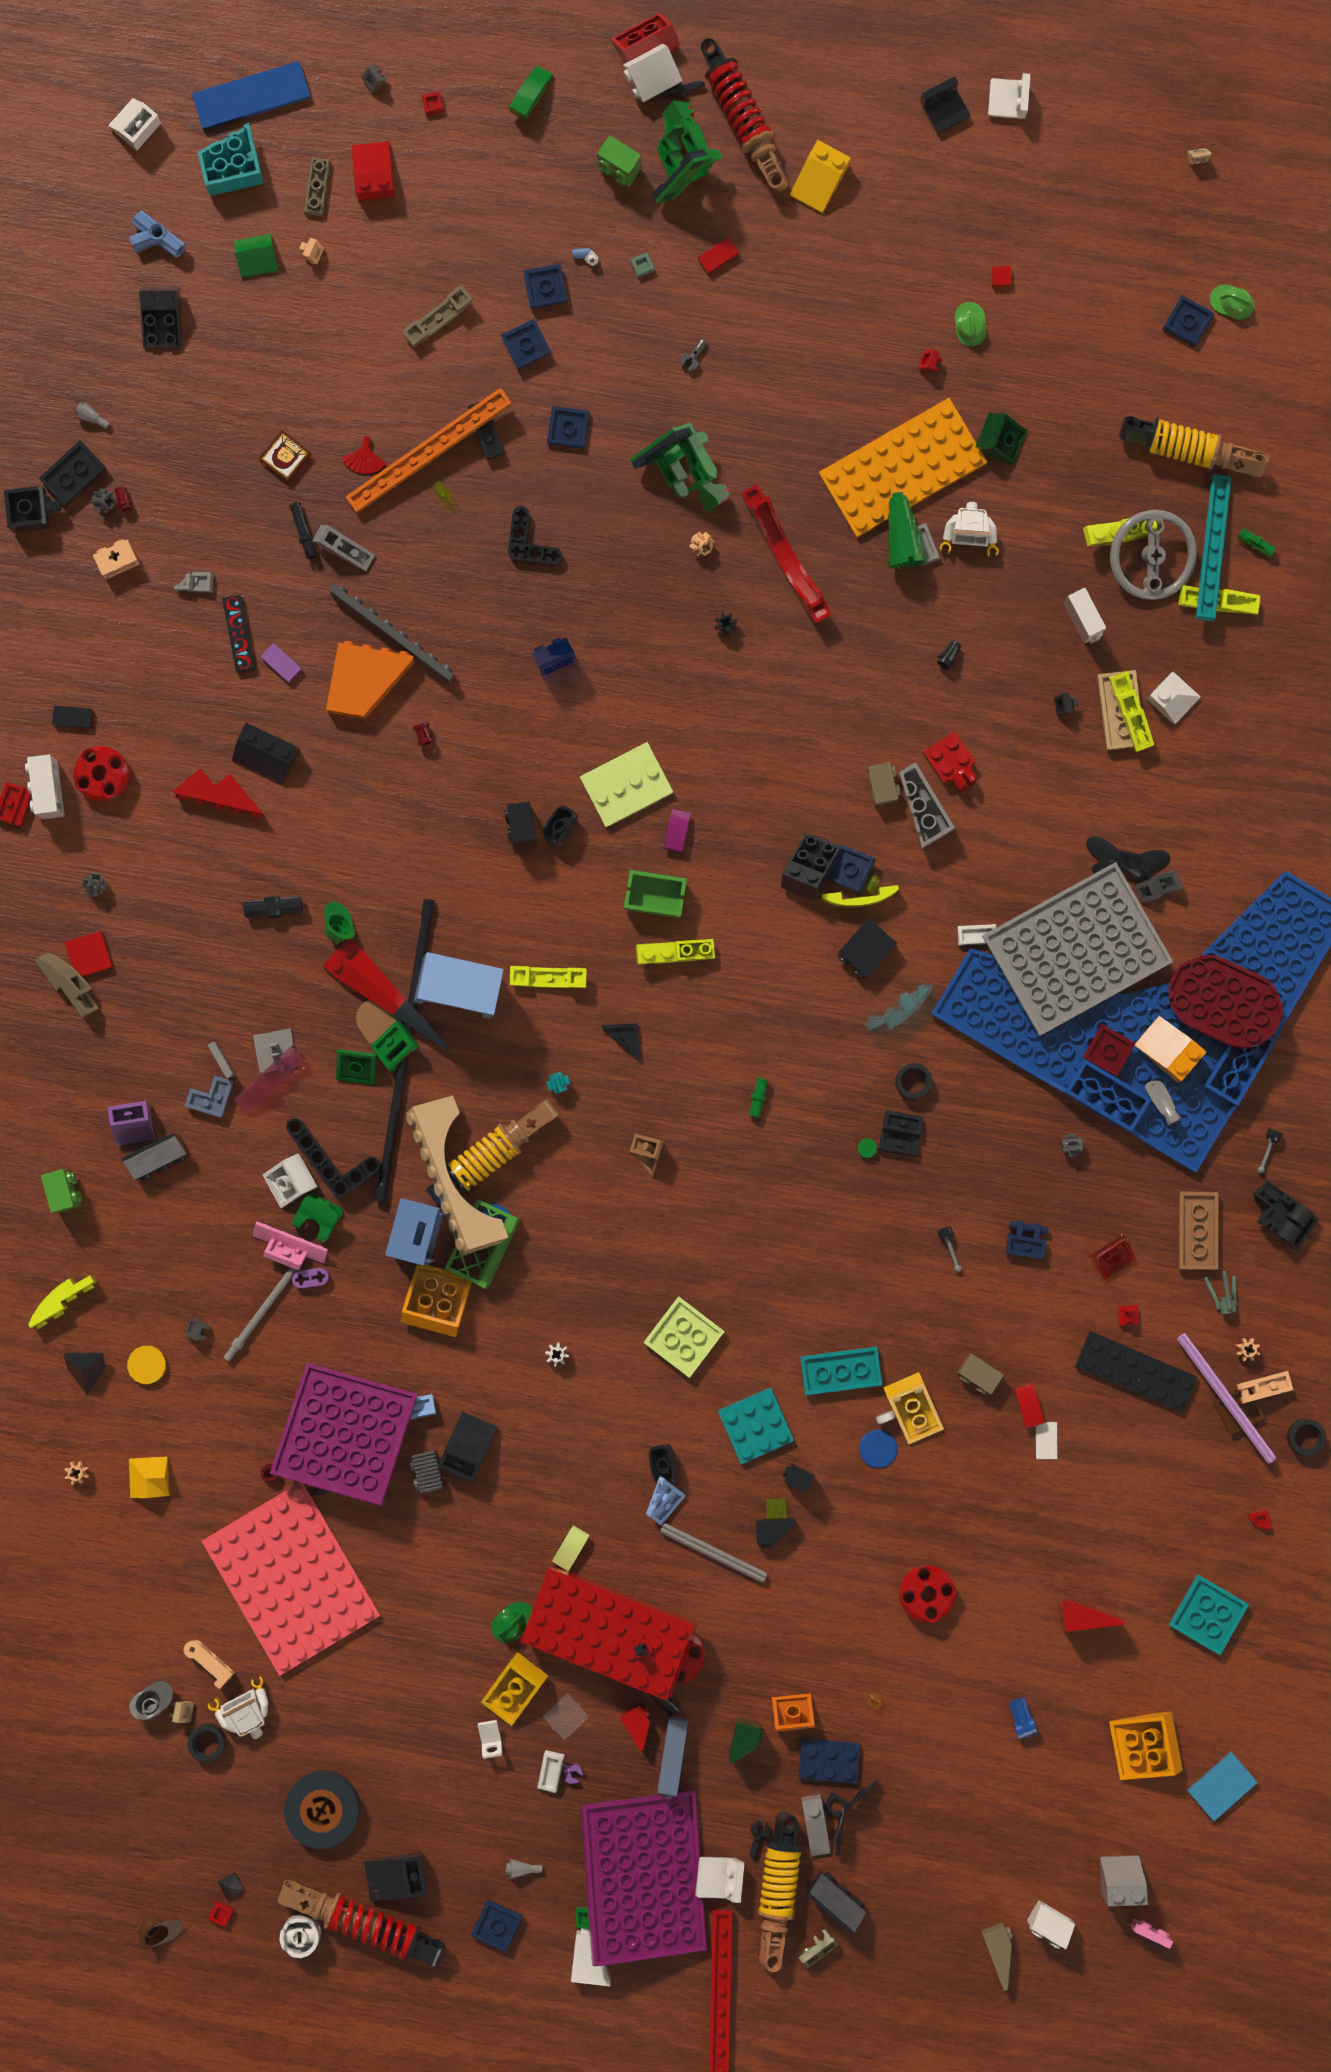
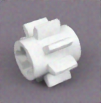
M560 1342L557 1343V1347H553L550 1344L551 1351L545 1352V1354L550 1356L547 1362L554 1361L555 1367L559 1361L564 1365L563 1358L569 1357L568 1354L564 1353L567 1347L562 1349ZM554 1349L556 1351L561 1350V1359H554L552 1357Z

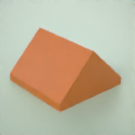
M811 1693L772 1697L776 1732L815 1728Z

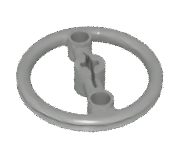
M1162 510L1143 511L1130 517L1117 531L1110 551L1111 568L1121 587L1136 597L1149 600L1162 599L1179 591L1190 579L1197 559V546L1191 529L1180 517ZM1146 520L1145 529L1148 532V545L1142 550L1141 555L1143 561L1147 563V577L1143 580L1144 589L1142 590L1132 585L1124 576L1120 566L1119 553L1122 541L1128 531L1139 522ZM1163 520L1171 522L1182 532L1188 549L1187 563L1184 571L1177 581L1165 589H1161L1162 581L1159 578V564L1166 557L1164 549L1160 547V533L1164 530ZM1154 521L1158 524L1155 531L1152 530V523ZM1152 579H1154L1155 582H1156V584H1155V586L1151 589V588H1150V581H1151Z

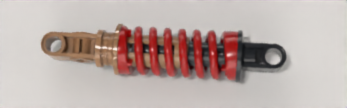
M711 38L705 39L700 46L701 52L710 67L705 73V78L711 88L715 89L714 93L719 98V104L724 107L723 111L728 116L729 123L733 125L732 129L737 133L738 141L742 142L743 153H751L752 161L757 162L768 184L778 192L784 191L788 186V179L779 159L774 153L776 147L771 142L774 138V133L768 125H763L766 120L765 117L758 116L761 113V109L754 107L757 101L754 98H750L752 91L749 89L745 90L748 84L746 81H741L743 74L737 71L739 68L737 59H726L720 45ZM714 45L715 48L713 52L708 53V48ZM777 177H781V183L779 185H774L775 179Z
M284 1881L278 1902L285 1907H290L312 1916L314 1920H323L324 1929L338 1932L342 1928L343 1936H347L352 1932L353 1940H357L359 1936H362L361 1942L367 1944L371 1940V1947L376 1948L380 1941H382L381 1951L386 1952L390 1945H392L391 1955L395 1956L398 1953L397 1957L404 1960V1962L413 1957L430 1966H439L446 1945L440 1940L420 1934L421 1926L408 1923L405 1929L402 1930L403 1920L398 1919L395 1925L392 1926L393 1916L389 1915L385 1922H383L384 1913L382 1911L374 1915V1908L370 1907L366 1912L364 1911V1904L360 1903L356 1908L354 1907L355 1901L352 1899L346 1904L347 1898L340 1893L331 1898L327 1896V1893H319L295 1881Z

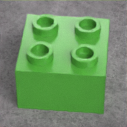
M610 135L597 153L599 170L605 175L610 174L613 176L615 181L621 185L625 184L630 187L642 169L641 155Z
M61 1169L41 1175L51 1213H61L81 1207L82 1197L80 1192L76 1191L75 1184L77 1179L74 1172L71 1173V1170Z

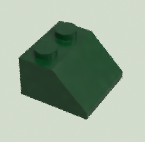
M989 412L975 447L987 456L1014 465L1027 430L1005 413Z
M737 1717L728 1755L729 1762L734 1763L756 1749L758 1743H762L764 1732L759 1722Z

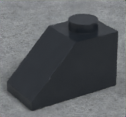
M792 1463L790 1467L786 1466L782 1476L785 1477V1483L807 1493L815 1475L813 1472Z
M795 1518L756 1519L757 1544H761L762 1548L773 1547L772 1544H777L795 1524Z

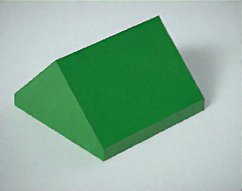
M271 234L234 241L235 255L241 278L278 271Z
M337 1049L336 1080L374 1085L378 1055Z

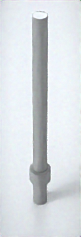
M291 1267L288 1269L239 1337L233 1340L231 1348L224 1356L227 1361L230 1362L236 1352L243 1348L245 1340L297 1272V1269Z

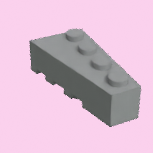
M915 762L899 773L922 849L954 831L955 827Z

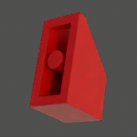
M638 1703L622 1713L620 1719L638 1749L642 1751L644 1750L650 1724L649 1716L651 1714L646 1705L642 1707Z

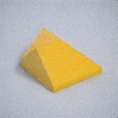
M168 1456L129 1459L130 1498H153L170 1495Z

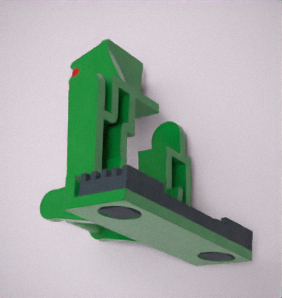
M674 100L662 113L665 121V134L658 141L657 152L669 179L664 184L661 183L652 193L657 204L676 199L691 182L706 176L711 166L722 158V153L719 150H709L699 124L696 125L693 119L695 115L694 110L688 102ZM683 129L685 130V132L681 136V139L688 152V154L684 158L681 154L682 146L678 139V135L683 131Z
M691 423L670 429L630 458L634 469L656 462L669 488L672 487L679 498L686 497L688 492L699 490L700 495L698 497L705 512H709L729 499L726 485L712 483L717 478V469L702 445L708 441V435L703 431L695 432ZM684 456L690 466L688 470L695 481V484L688 489L683 482L688 476L678 461Z

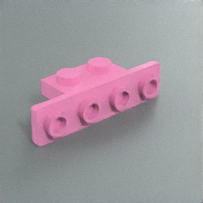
M256 1222L253 1236L269 1242L263 1257L300 1270L306 1257L320 1263L325 1262L328 1249L266 1224Z

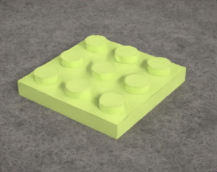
M678 1296L643 1343L690 1378L725 1331Z

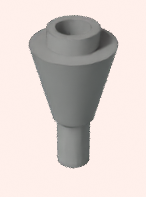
M86 401L83 404L79 403L75 410L76 418L97 423L107 429L110 423L101 418Z
M513 1859L506 1863V1875H509L510 1879L529 1873H542V1865H530Z

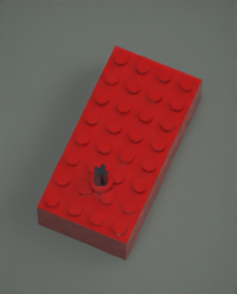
M552 1566L547 1569L521 1642L667 1700L672 1697L699 1622L560 1567Z

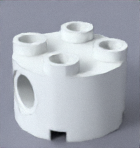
M304 1913L295 1914L288 1918L280 1932L279 1940L282 1949L289 1953L288 1955L296 1958L310 1955L321 1939L320 1924L312 1916Z

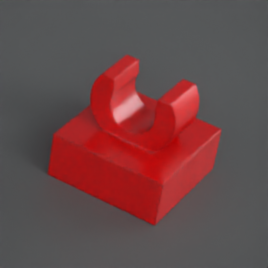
M935 349L923 351L918 369L922 371H939L940 368L936 367V363L943 361L939 357L940 352Z
M1137 1305L1117 1306L1119 1326L1139 1324Z

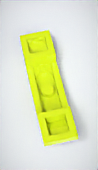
M899 886L880 887L878 889L879 895L842 900L841 892L822 894L821 898L822 901L835 906L865 907L888 899L899 890Z
M510 966V985L586 988L587 968Z

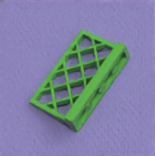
M477 1199L473 1207L476 1210L482 1205L487 1208L490 1217L499 1214L507 1217L504 1227L508 1238L502 1243L494 1245L491 1252L489 1247H487L489 1256L487 1260L482 1262L479 1261L477 1251L471 1252L474 1253L477 1263L468 1267L464 1256L471 1253L464 1255L460 1253V1255L456 1256L459 1250L455 1246L445 1269L488 1289L520 1219ZM461 1257L464 1268L460 1270L451 1268L453 1261ZM475 1266L479 1267L481 1273L477 1280L470 1276L468 1269Z

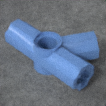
M142 210L133 217L132 224L142 231L130 236L131 244L136 253L155 245H160L176 258L182 255L186 244L165 229L162 224L157 223ZM163 231L160 237H155L157 232Z

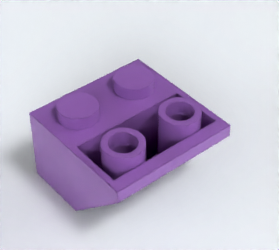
M141 1101L107 1107L110 1127L116 1146L155 1140L150 1102Z

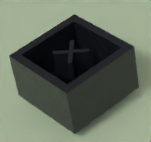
M530 801L507 804L508 810H504L506 823L510 824V829H507L509 843H513L514 847L537 844Z

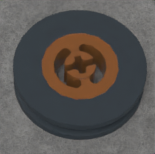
M328 1770L310 1772L301 1777L291 1788L284 1805L285 1822L290 1833L300 1843L317 1849L334 1847L347 1839L355 1828L360 1814V1801L354 1786L344 1776ZM324 1796L326 1798H329L334 1803L336 1811L332 1810V1805L329 1801L325 1810L322 1812L318 1819L324 1820L328 1818L329 1821L327 1822L316 1821L310 1815L309 1807L312 1808V1813L315 1817L326 1800H315L316 1797Z

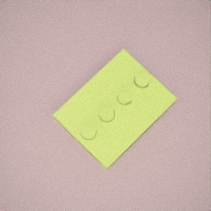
M648 742L580 776L606 828L674 793Z

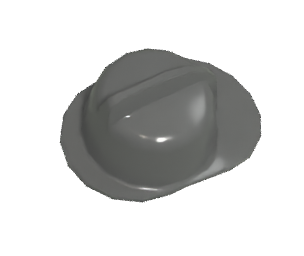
M157 1681L137 1693L130 1701L129 1709L132 1716L138 1720L157 1718L172 1701V1687L164 1681Z

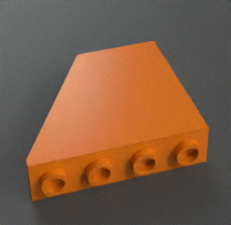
M349 641L338 643L326 711L331 714L366 719L415 662L414 656H411V653L406 651L394 653L388 648L377 650L373 649V646L363 644L362 647L355 646V643Z

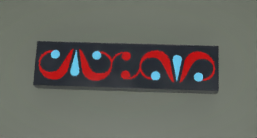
M236 595L222 598L236 672L255 670L242 596Z

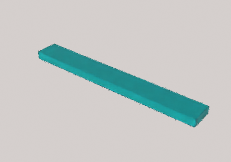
M1212 474L1195 616V619L1214 622L1216 618L1231 476Z

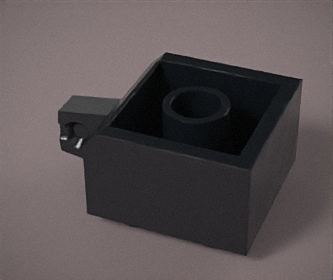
M42 486L4 490L7 527L12 533L50 528L49 516H52V512L62 511L60 501H50V498H47L46 490Z

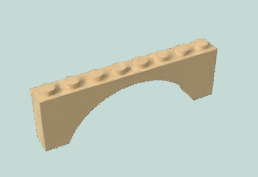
M450 1096L413 1106L406 1114L407 1122L411 1125L414 1132V1140L418 1143L421 1150V1158L425 1161L428 1168V1176L433 1181L435 1194L440 1199L442 1212L446 1215L448 1227L454 1235L455 1245L461 1255L500 1244L508 1238V1234L502 1219L487 1216L473 1208L459 1194L449 1177L444 1156L445 1139L451 1123L460 1113L454 1097Z

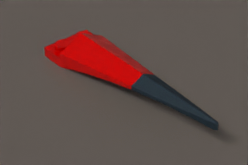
M351 939L345 940L323 965L338 980L447 1051H450L445 1042L367 954Z

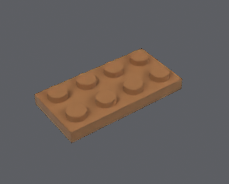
M1179 1192L1178 1269L1218 1270V1192Z

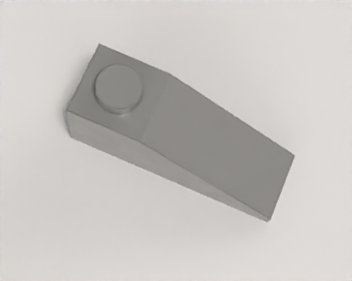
M321 525L312 542L364 571H367L375 554L329 525Z
M820 1794L801 1797L811 1857L831 1853Z

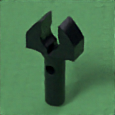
M760 1820L751 1825L750 1832L755 1836L749 1853L751 1858L757 1857L762 1839L764 1837L769 1838L770 1827L767 1822L764 1831L760 1834L757 1829Z

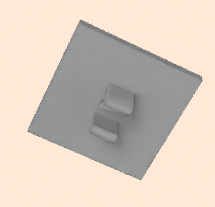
M291 1028L253 1035L260 1073L298 1066Z

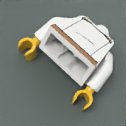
M968 502L966 508H960L958 514L953 515L946 523L943 535L944 542L940 545V551H942V546L947 545L949 546V554L951 551L949 543L952 540V544L988 546L989 543L990 547L987 548L986 555L990 556L989 551L991 548L995 550V556L998 555L999 550L995 546V543H997V527L991 518L987 517L985 510L978 509L977 503Z
M259 1676L261 1683L258 1686L255 1685L254 1679L251 1680L252 1686L257 1689L256 1691L252 1689L222 1705L220 1699L216 1698L214 1699L217 1703L216 1708L213 1707L211 1702L208 1703V1708L216 1712L215 1717L223 1729L237 1733L239 1736L250 1733L253 1739H257L263 1734L260 1727L265 1724L264 1718L268 1712V1700L265 1689H262L264 1684L262 1677Z

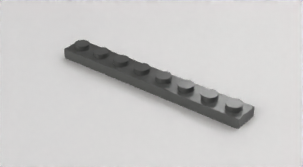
M335 584L330 586L328 590L332 596L405 651L411 653L412 656L449 684L455 679L452 673L453 670L449 666L439 664L437 662L438 658L431 653L426 654L422 651L423 647L415 641L413 643L410 642L404 632L401 630L397 632L392 628L393 625L388 620L384 619L382 621L378 618V613L372 608L366 609L362 606L363 602L356 596L353 598L347 594L348 591L343 586L338 585L337 587Z

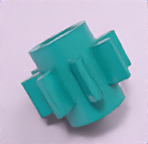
M558 1072L549 1076L550 1081L546 1082L549 1091L553 1090L554 1094H559L568 1090L567 1085L570 1084L568 1075L563 1076L562 1072Z

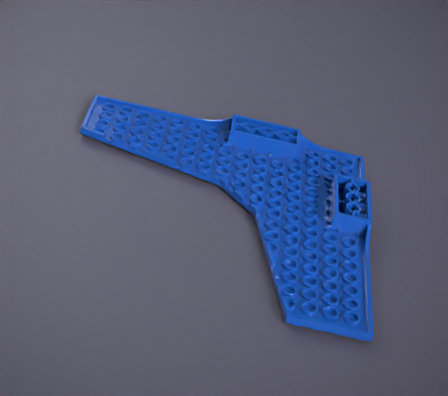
M1284 871L1200 955L1218 956L1266 978L1278 991L1277 993L1282 1002V1018L1279 1027L1270 1039L1252 1048L1228 1046L1183 1024L1175 1016L1169 1003L1168 990L1170 983L1126 994L1117 993L1045 1034L1038 1036L993 955L971 948L931 1015L1196 1173L1222 1128L1253 1082L1276 1043L1290 1013L1331 946V898ZM1159 1016L1206 1051L1204 1056L1179 1083L1135 1046L1117 1077L1082 1058L1101 1024L1136 1043ZM1160 1081L1164 1084L1173 1101L1175 1111L1181 1118L1179 1121L1168 1126L1166 1118L1155 1107L1145 1090V1085L1148 1082Z

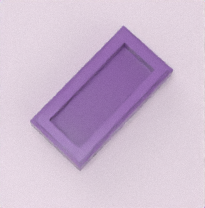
M274 643L261 656L288 683L302 670Z

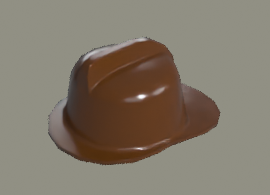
M158 1917L148 1918L137 1927L140 1935L138 1943L140 1948L148 1950L175 1939L182 1931V1922L178 1919L163 1921Z

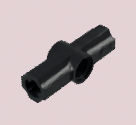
M273 896L265 897L263 900L243 901L245 918L263 916L275 918L286 914L303 913L301 896L286 898Z

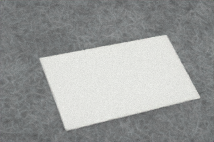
M1044 1422L1043 1425L1036 1426V1459H1057V1422Z

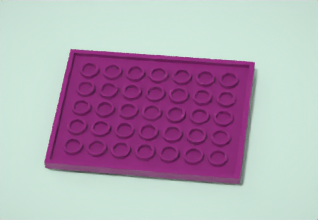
M695 1791L677 1792V1796L672 1798H665L660 1794L581 1805L592 1966L596 1967L707 1950L703 1898L696 1896L700 1852Z

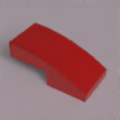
M1030 1384L1015 1388L1014 1391L1025 1428L1043 1425L1044 1419L1034 1385Z

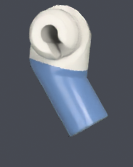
M590 248L572 249L573 259L583 258L591 266L598 263L599 258L597 254Z

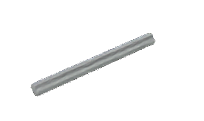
M666 1523L663 1524L660 1530L662 1534L755 1580L764 1582L767 1577L766 1572Z

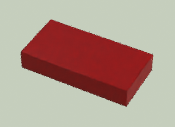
M728 237L697 257V260L706 273L710 274L739 255V251Z

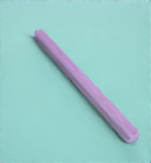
M1185 1333L1181 1334L1177 1338L1178 1342L1265 1461L1272 1463L1276 1459L1274 1453Z

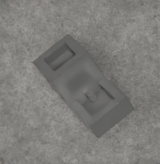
M1173 870L1136 884L1135 888L1141 903L1156 900L1165 893L1180 890L1183 888V884L1177 870Z

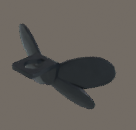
M1097 836L1089 837L1086 842L1090 853L1101 860V862L1093 865L1092 871L1094 874L1116 862L1121 871L1126 870L1132 878L1142 882L1154 877L1149 871L1166 866L1170 860L1169 853L1163 850H1151L1141 854L1123 850L1119 851L1113 844Z
M878 1780L861 1789L850 1802L833 1792L829 1795L823 1809L839 1818L833 1846L836 1844V1857L839 1855L842 1845L844 1816L847 1810L863 1798L877 1784ZM834 1799L839 1800L843 1807L842 1811L832 1810L830 1807L831 1801Z

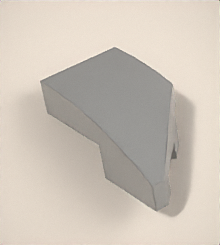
M188 572L185 575L186 578L174 586V589L177 591L213 593L214 574L211 572H193L190 574Z

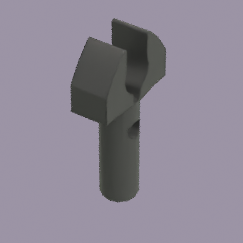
M700 339L691 354L683 353L681 356V368H683L687 361L692 359V365L688 368V372L697 370L700 365L697 362V357L707 344L705 339Z

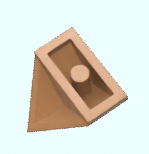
M635 1134L630 1152L634 1154L653 1179L664 1141Z

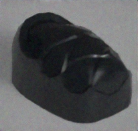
M559 806L553 812L543 829V834L548 844L559 849L567 845L577 825V813L566 806Z
M670 1444L652 1447L649 1450V1463L654 1481L658 1482L659 1477L662 1476L672 1485L676 1484L680 1480L681 1471L673 1448Z

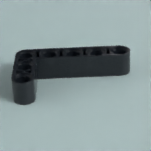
M292 1118L286 1124V1129L331 1192L337 1197L348 1196L381 1170L380 1160L368 1157L345 1175H342L302 1120ZM294 1122H299L301 1125L298 1132H293L291 1129ZM306 1137H310L312 1140V1144L308 1148H305L302 1143ZM318 1152L323 1155V1161L320 1163L314 1161V1155ZM372 1160L377 1163V1168L374 1171H370L367 1168L368 1163ZM328 1168H332L335 1171L334 1177L331 1179L325 1176V1171ZM355 1172H359L362 1176L358 1183L352 1180V1175ZM340 1183L346 1186V1191L343 1194H339L336 1190Z

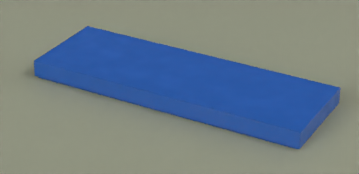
M299 61L192 93L203 131L311 98Z

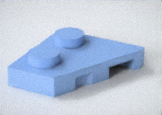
M660 1476L646 1514L662 1525L686 1495Z

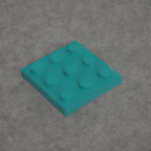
M771 1387L718 1410L741 1464L794 1441Z
M1197 1574L1168 1625L1221 1655L1249 1604Z

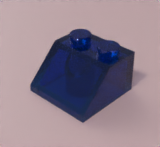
M562 637L554 639L551 645L546 647L542 645L534 649L535 652L532 653V657L542 677L576 662L575 653L567 638L562 639Z

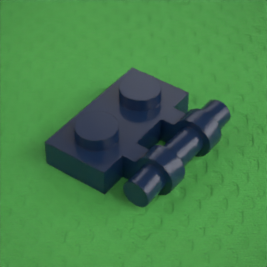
M1021 1220L1017 1222L1010 1221L1009 1228L1016 1229V1235L1008 1234L1005 1253L1044 1259L1047 1240L1039 1239L1040 1233H1048V1227L1041 1226L1039 1223L1034 1225L1027 1224ZM1023 1231L1033 1232V1238L1022 1236Z

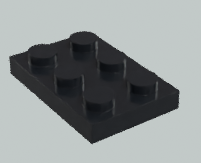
M79 440L41 475L39 480L66 507L107 468Z

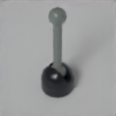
M1268 1128L1266 1138L1269 1141V1145L1262 1164L1257 1169L1259 1174L1265 1172L1264 1167L1272 1145L1280 1141L1283 1133Z
M948 1226L937 1230L938 1237L942 1241L947 1242L955 1265V1272H960L962 1267L957 1262L950 1242L953 1238L952 1227Z

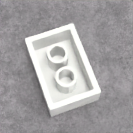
M50 754L27 757L28 763H25L27 775L30 776L28 791L32 793L33 801H30L31 812H34L42 820L65 817L58 760Z

